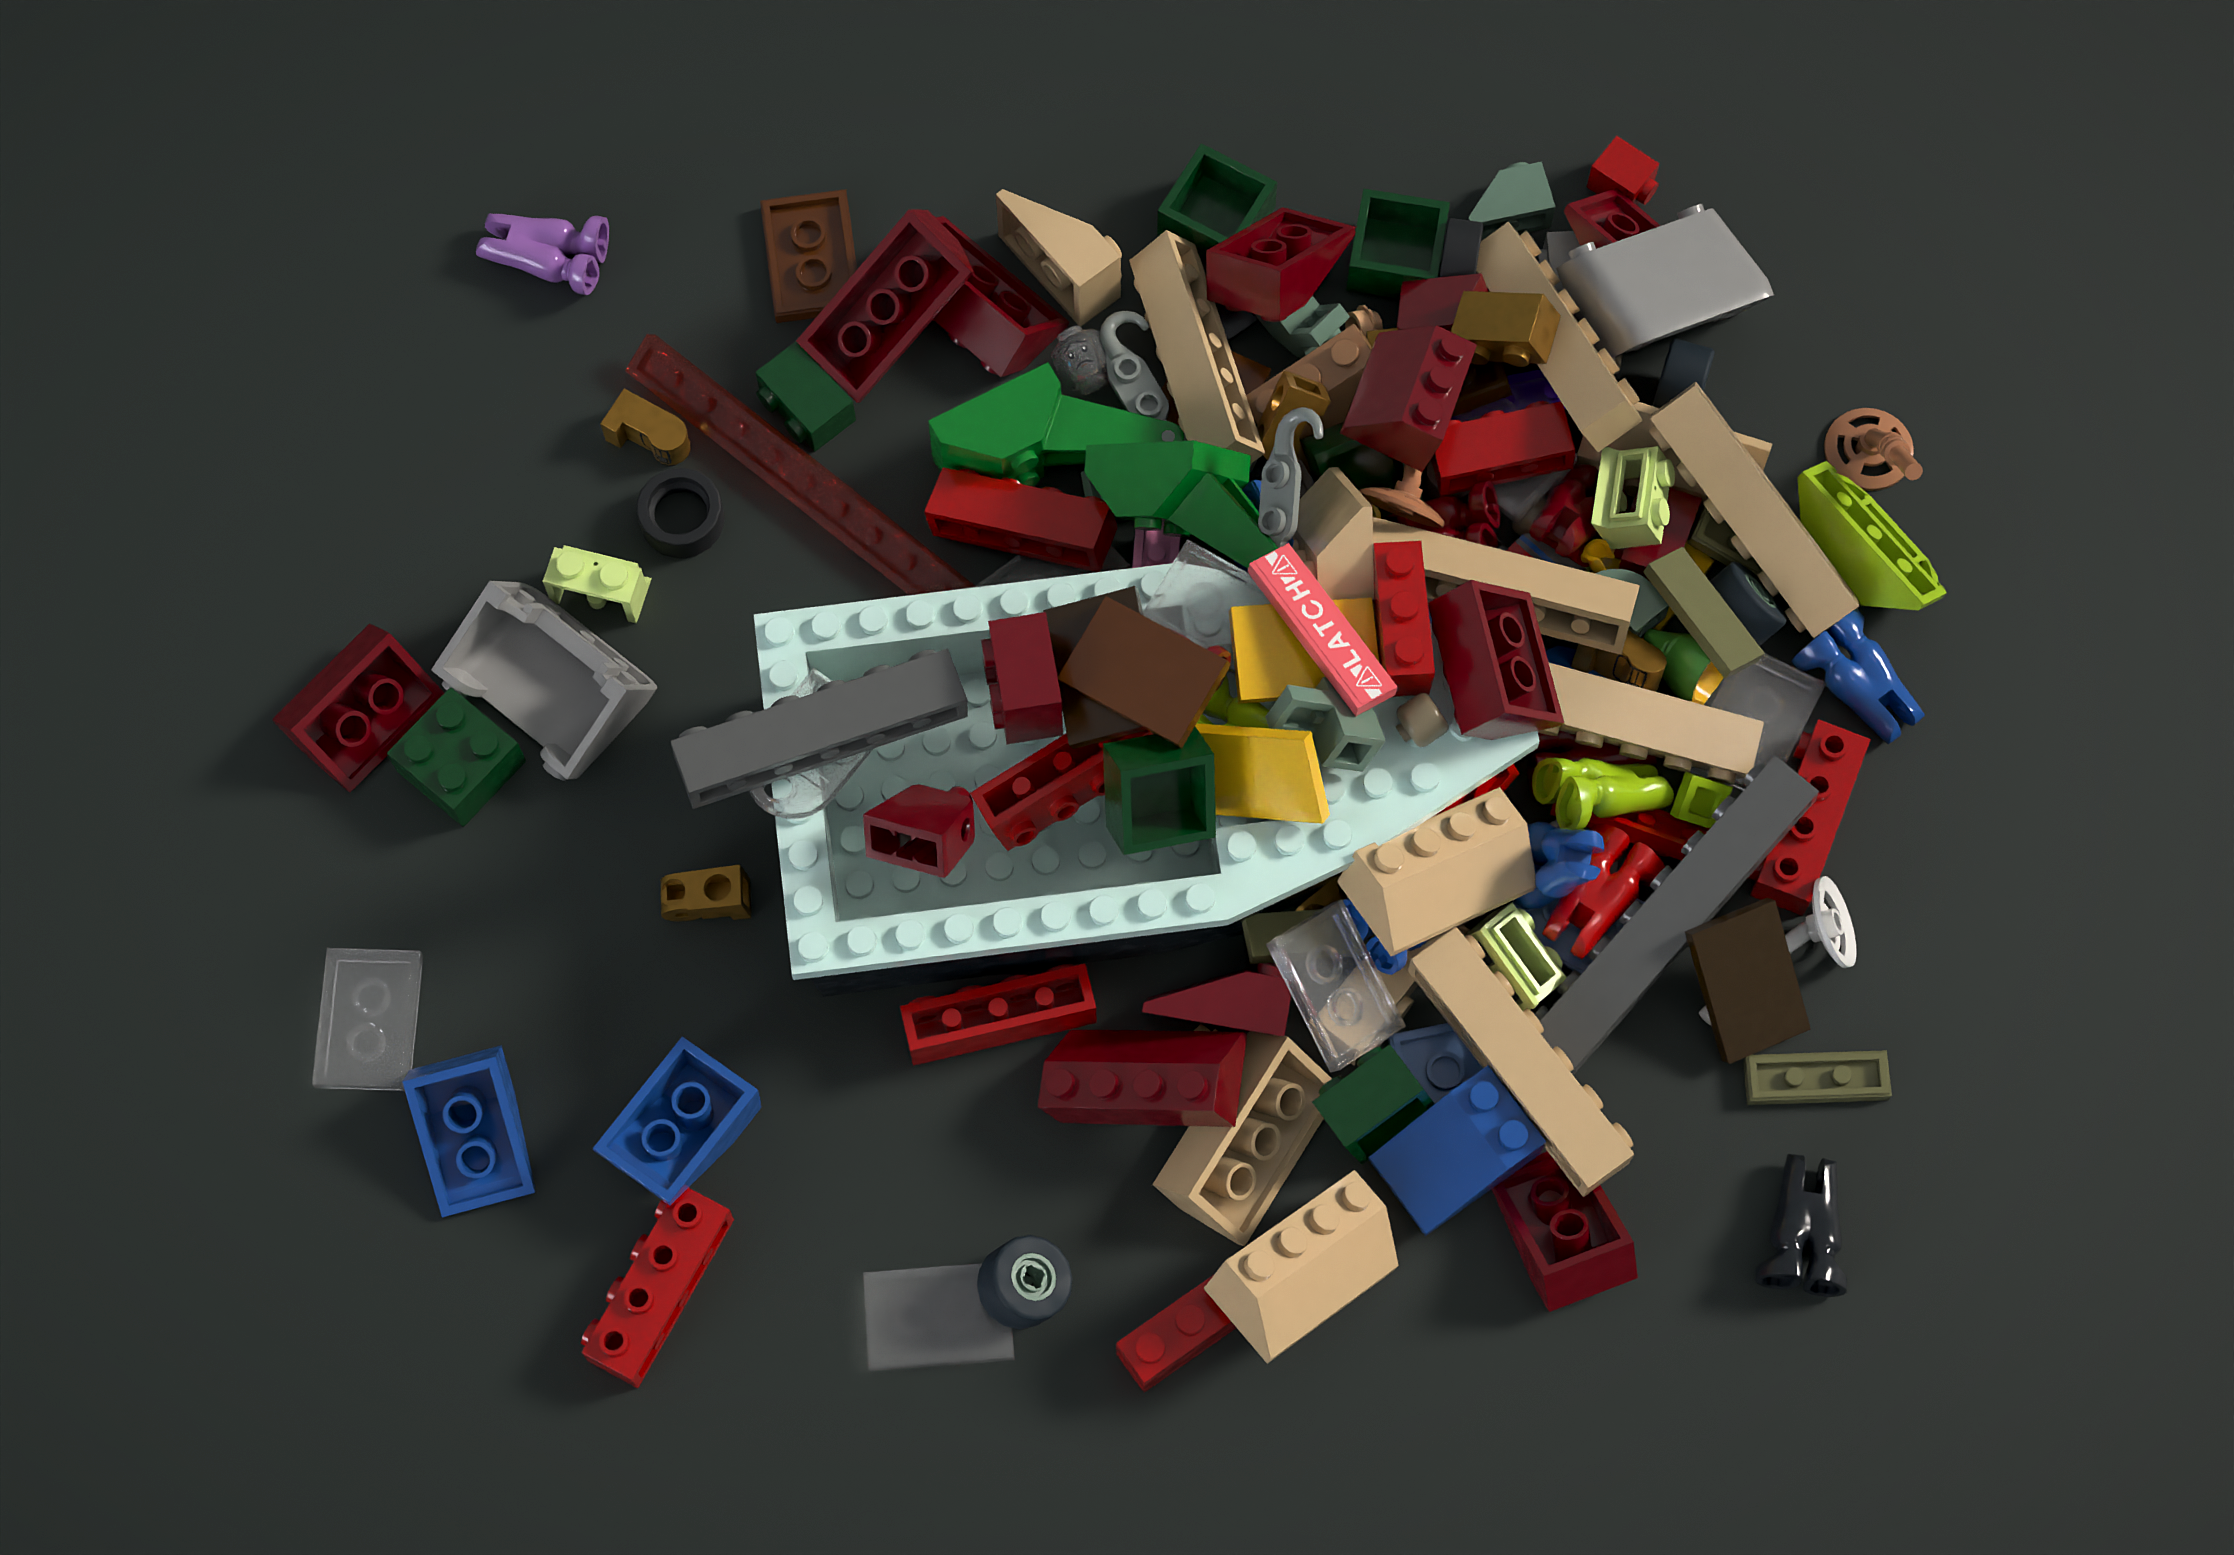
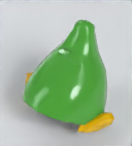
M1648 629L1643 637L1644 640L1657 647L1666 657L1667 664L1662 677L1677 698L1704 705L1724 677L1691 634Z

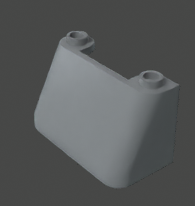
M1698 204L1677 213L1679 220L1597 249L1594 242H1590L1568 252L1571 260L1558 266L1556 270L1563 287L1580 309V311L1574 314L1576 320L1579 322L1585 318L1600 340L1593 344L1598 352L1605 348L1613 360H1615L1623 353L1639 350L1653 342L1707 322H1715L1720 319L1722 321L1738 315L1774 296L1767 277L1713 208L1704 210L1703 205Z
M489 581L431 669L444 680L442 686L446 690L452 687L464 698L467 695L482 697L542 745L543 749L540 752V756L545 761L543 764L544 769L552 776L563 781L579 778L645 707L658 689L654 681L558 604L536 588L521 582Z

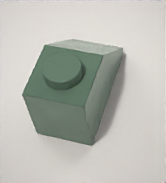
M1542 161L1532 164L1518 162L1509 165L1503 170H1499L1468 218L1470 221L1483 222L1482 240L1508 221L1518 234H1522L1525 231L1532 232L1551 228L1555 203Z

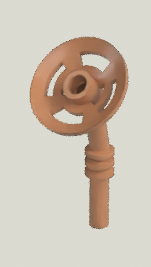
M1859 408L1848 411L1832 423L1824 441L1826 461L1835 467L1836 473L1849 478L1865 491H1878L1889 488L1898 483L1904 476L1909 480H1916L1921 477L1923 472L1922 466L1913 457V442L1908 430L1896 417L1885 411L1874 408ZM1859 418L1879 419L1878 425L1864 424L1857 428L1849 423ZM1838 437L1844 438L1843 449L1849 460L1847 464L1842 461L1838 453ZM1851 439L1857 441L1855 453L1852 449ZM1886 462L1891 469L1890 472L1879 476L1861 474L1864 465L1873 467Z
M1404 464L1403 480H1398L1394 489L1383 487L1359 489V492L1370 504L1426 526L1443 528L1445 522L1439 514L1420 499L1423 492L1419 488L1422 472Z

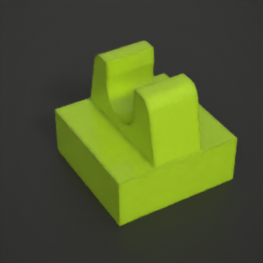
M1685 771L1670 815L1680 820L1711 828L1716 822L1711 817L1712 814L1731 794L1733 787Z

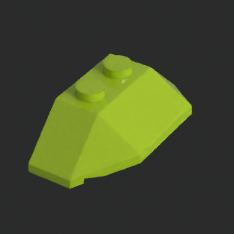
M1827 461L1802 471L1797 477L1800 522L1856 595L1861 606L1919 611L1944 597L1947 592L1939 583L1938 576L1929 559L1867 492L1849 478L1836 473L1835 467Z

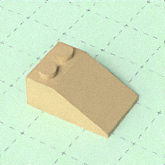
M1004 189L996 193L998 236L1079 327L1121 298L1122 253L1110 236L1106 235L1103 237L1093 225Z

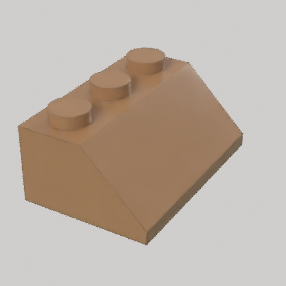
M1355 324L1285 369L1325 385L1331 402L1324 416H1320L1323 430L1344 422L1372 349L1367 338ZM1282 372L1246 395L1257 425ZM1306 423L1301 436H1299V441L1314 434L1310 423ZM1300 442L1299 453L1296 456L1297 461L1302 460L1309 475H1312Z

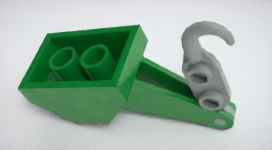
M1124 310L1115 312L1107 317L1100 328L1099 339L1106 356L1108 380L1126 411L1062 395L1061 383L1049 362L928 420L932 458L939 471L941 472L943 467L954 470L970 469L982 476L995 479L1012 478L1023 485L1034 487L1044 477L1047 466L1085 464L1086 445L1184 441V433L1180 426L1166 420L1169 414L1168 400L1145 361L1120 344L1116 337L1115 331L1123 323L1137 324L1142 330H1147L1149 323L1136 312Z
M1305 407L1293 409L1282 418L1275 434L1273 450L1262 470L1259 512L1242 491L1249 483L1251 455L1194 440L1086 445L1084 473L1114 515L1134 521L1135 529L1160 531L1163 527V535L1171 537H1190V534L1248 569L1249 563L1286 545L1295 534L1298 526L1301 468L1293 446L1294 432L1299 423L1306 421L1311 424L1314 437L1321 439L1323 437V424L1317 413Z

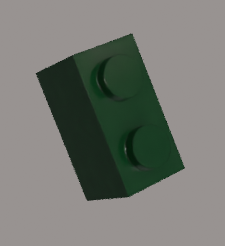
M796 341L755 372L759 387L756 394L761 403L771 413L777 410L786 420L784 425L790 435L798 443H802L805 440L815 452L856 421L853 401Z

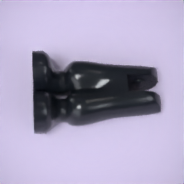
M1787 1154L1778 1206L1770 1234L1771 1244L1777 1248V1252L1774 1256L1757 1266L1755 1281L1757 1284L1771 1289L1783 1290L1797 1287L1803 1277L1802 1252L1803 1247H1806L1810 1252V1259L1804 1275V1291L1823 1297L1842 1296L1847 1293V1277L1834 1260L1835 1255L1838 1254L1842 1247L1838 1213L1837 1161L1821 1159L1816 1176L1815 1193L1803 1191L1805 1156Z

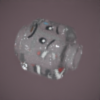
M1077 325L1058 335L1059 343L1051 352V361L1067 389L1072 391L1079 390L1082 395L1095 392L1109 383L1106 354L1099 337L1100 331L1095 329L1082 330L1081 326Z

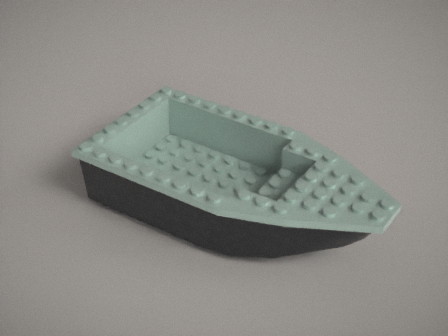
M1170 563L754 614L764 709L770 708L780 698L796 695L800 698L817 692L819 687L835 680L848 682L863 677V674L873 667L879 665L893 667L908 662L918 652L924 650H935L938 652L947 648L968 699V717L772 783L793 980L810 978L823 997L1052 968L1063 964L1075 965L1160 954L1244 934L1242 923L1246 918H1250L1258 913L1282 912L1314 894L1327 883L1339 877L1344 870L1348 869L1355 861L1352 856L1356 850L1374 842L1381 846L1416 828L1537 749L1540 742L1538 731L1494 740L1461 735L1460 728L1454 718L1455 708L1450 688L1443 674V661L1438 641L1432 631V624H1430L1435 676L1429 696L1448 722V731L1428 746L1419 747L1412 739L1405 742L1395 727L1401 723L1396 715L1397 709L1414 696L1391 697L1374 706L1373 710L1378 718L1386 741L1363 772L1324 767L1321 765L1317 754L1330 812L1329 817L1323 824L1216 815L1215 838L1123 855L1106 827L1105 795L1097 796L1079 807L1072 817L1063 821H1056L1038 832L1036 838L1030 843L1016 846L1007 851L991 831L973 800L974 842L949 875L942 878L866 857L863 814L912 785L920 784L948 791L954 786H960L970 793L1061 737L1057 736L1006 745L1004 729H994L989 685L987 686L981 646V639L990 638L988 621L1042 613L1046 609L1135 586L1139 590L1143 615L1184 635L1205 649L1209 646L1219 645L1231 653V666L1227 672V677L1229 679L1230 695L1235 698L1237 696L1228 611L1233 606L1271 604L1251 576ZM1276 701L1259 703L1270 710ZM1205 715L1215 725L1226 723L1223 720ZM1063 717V735H1064V734H1066L1067 732H1066V727H1065V722H1064V717Z

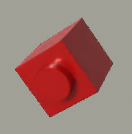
M1616 135L1592 165L1587 188L1596 194L1617 188L1636 205L1639 202L1646 205L1659 186L1655 178L1660 163Z

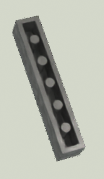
M948 648L938 652L935 650H924L913 655L908 662L893 667L879 665L866 671L863 677L848 682L843 680L831 681L819 687L815 693L800 698L796 695L786 696L775 701L770 708L755 713L741 711L729 716L725 723L710 728L697 726L687 729L679 735V738L671 740V745L692 809L966 718L968 717V699Z

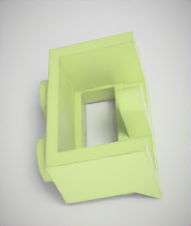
M1659 446L1629 450H1616L1610 447L1602 449L1591 524L1602 539L1608 542L1611 549L1662 544L1663 529L1669 523L1670 518L1667 501L1669 487L1673 486L1675 482V470L1672 461L1665 457ZM1640 478L1635 512L1619 514V512L1626 511L1627 499L1622 491L1624 479Z
M564 545L563 549L554 547L543 584L549 599L556 604L560 603L564 589L586 594L589 605L594 609L603 608L607 600L622 603L628 622L637 624L652 578L643 575L638 563Z
M1512 902L1493 911L1463 936L1465 937L1467 934H1470L1477 942H1480L1493 960L1488 966L1493 974L1499 971L1505 976L1519 996L1516 1003L1524 1011L1525 1009L1531 1010L1535 1008L1543 998L1563 983L1567 977L1561 971L1563 964L1558 953L1548 946H1543L1533 932L1535 930V923L1532 917L1525 910L1516 908Z

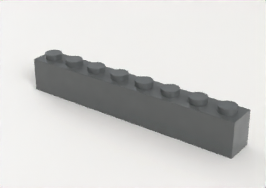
M1776 755L1767 765L1759 761L1748 772L1742 781L1747 787L1736 800L1729 795L1717 807L1711 816L1716 820L1715 824L1705 835L1698 830L1681 849V852L1685 855L1684 859L1675 869L1667 865L1650 884V887L1655 891L1644 904L1636 900L1619 919V922L1624 926L1615 937L1611 939L1605 935L1588 954V957L1593 961L1585 971L1580 974L1574 970L1557 989V992L1562 997L1554 1006L1548 1009L1543 1005L1534 1014L1543 1026L1544 1032L1541 1035L1552 1049L1558 1046L1571 1061L1574 1068L1571 1071L1573 1076L1686 949L1688 941L1685 931L1709 922L1816 801L1819 791Z

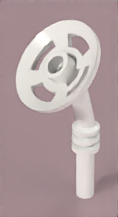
M1826 876L1817 878L1812 895L1813 914L1807 915L1806 921L1785 934L1789 952L1791 954L1810 939L1813 942L1822 941L1827 952L1842 968L1852 967L1856 961V940L1848 909L1834 882ZM1824 897L1828 901L1831 909H1828V907L1824 903ZM1705 1005L1699 1011V1015L1706 1023L1711 1025Z

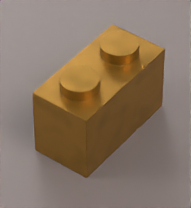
M1463 291L1451 332L1477 344L1471 360L1473 364L1485 365L1488 361L1506 362L1518 367H1525L1529 363L1547 364L1561 315L1544 294Z

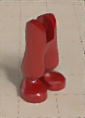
M1595 824L1590 829L1600 833L1604 841V852L1591 855L1590 865L1601 869L1598 877L1593 881L1577 886L1571 893L1561 897L1542 931L1543 936L1555 942L1562 932L1567 929L1569 923L1579 928L1581 931L1570 953L1582 960L1600 941L1608 929L1637 900L1639 885L1650 887L1652 881L1666 867L1651 848L1638 842L1631 848L1620 869L1610 874V868L1627 850L1630 839L1623 830L1606 824Z

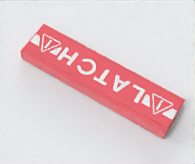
M1289 543L1249 563L1248 574L1355 717L1395 696L1398 688Z

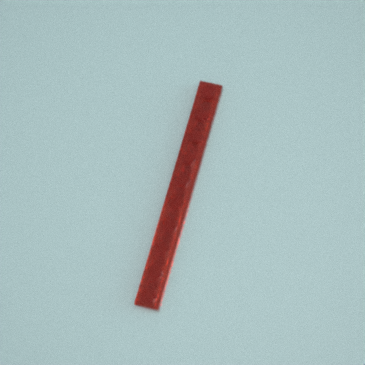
M646 335L625 370L628 374L908 595L977 587L657 335Z

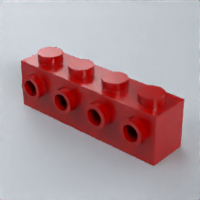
M943 467L924 511L933 536L1094 572H1101L1118 528L1114 513L1106 502L1098 497L1086 496L1083 498L1064 494L1053 487H1043L1041 489L1023 485L1012 478L995 479L982 476L970 469L954 470Z
M1819 719L1811 734L1805 731L1802 732L1793 757L1800 759L1796 773L1815 787L1819 793L1814 804L1748 877L1755 880L1750 896L1760 900L1767 897L1775 900L1778 907L1803 916L1811 903L1814 883L1821 876L1871 739Z
M1147 730L1077 749H1072L1069 746L1066 733L970 792L991 831L1005 849L1009 851L1016 846L1030 843L1036 838L1038 832L1056 821H1063L1072 817L1079 807L1097 796L1105 795L1103 743L1154 733Z
M1085 963L1075 966L1073 964H1063L1055 966L1045 973L1032 976L1015 975L1002 980L1001 983L984 987L980 985L967 986L957 990L954 994L941 997L924 996L912 1000L909 1004L900 1006L913 1066L1097 1023L1096 1004Z
M690 1188L684 1191L671 1205H668L663 1200L659 1202L654 1215L658 1221L649 1236L642 1234L636 1242L630 1255V1259L634 1261L625 1278L618 1276L606 1296V1302L610 1304L600 1320L594 1318L581 1340V1344L585 1346L581 1353L588 1362L636 1388H639L734 1221L730 1209Z

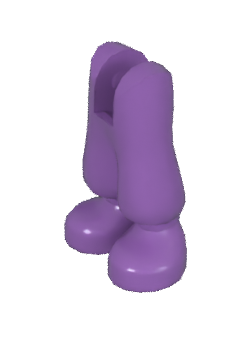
M488 214L485 228L491 234L502 239L481 238L476 248V255L478 257L521 269L549 282L569 281L572 290L577 294L588 295L594 290L600 274L598 263H604L608 249L609 222L606 217L596 215L590 217L585 222L582 231L579 232L576 231L570 222L563 219ZM569 255H575L573 259L566 257Z

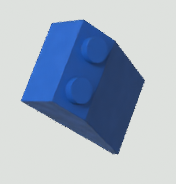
M681 1037L596 1143L593 1151L668 1205H671L736 1141L762 1108L759 1091L690 1041Z
M502 1045L408 1071L402 1083L442 1217L535 1193L536 1189L516 1095Z
M1487 1065L1445 1095L1373 1153L1368 1160L1423 1234L1427 1236L1539 1156L1546 1144V1140Z

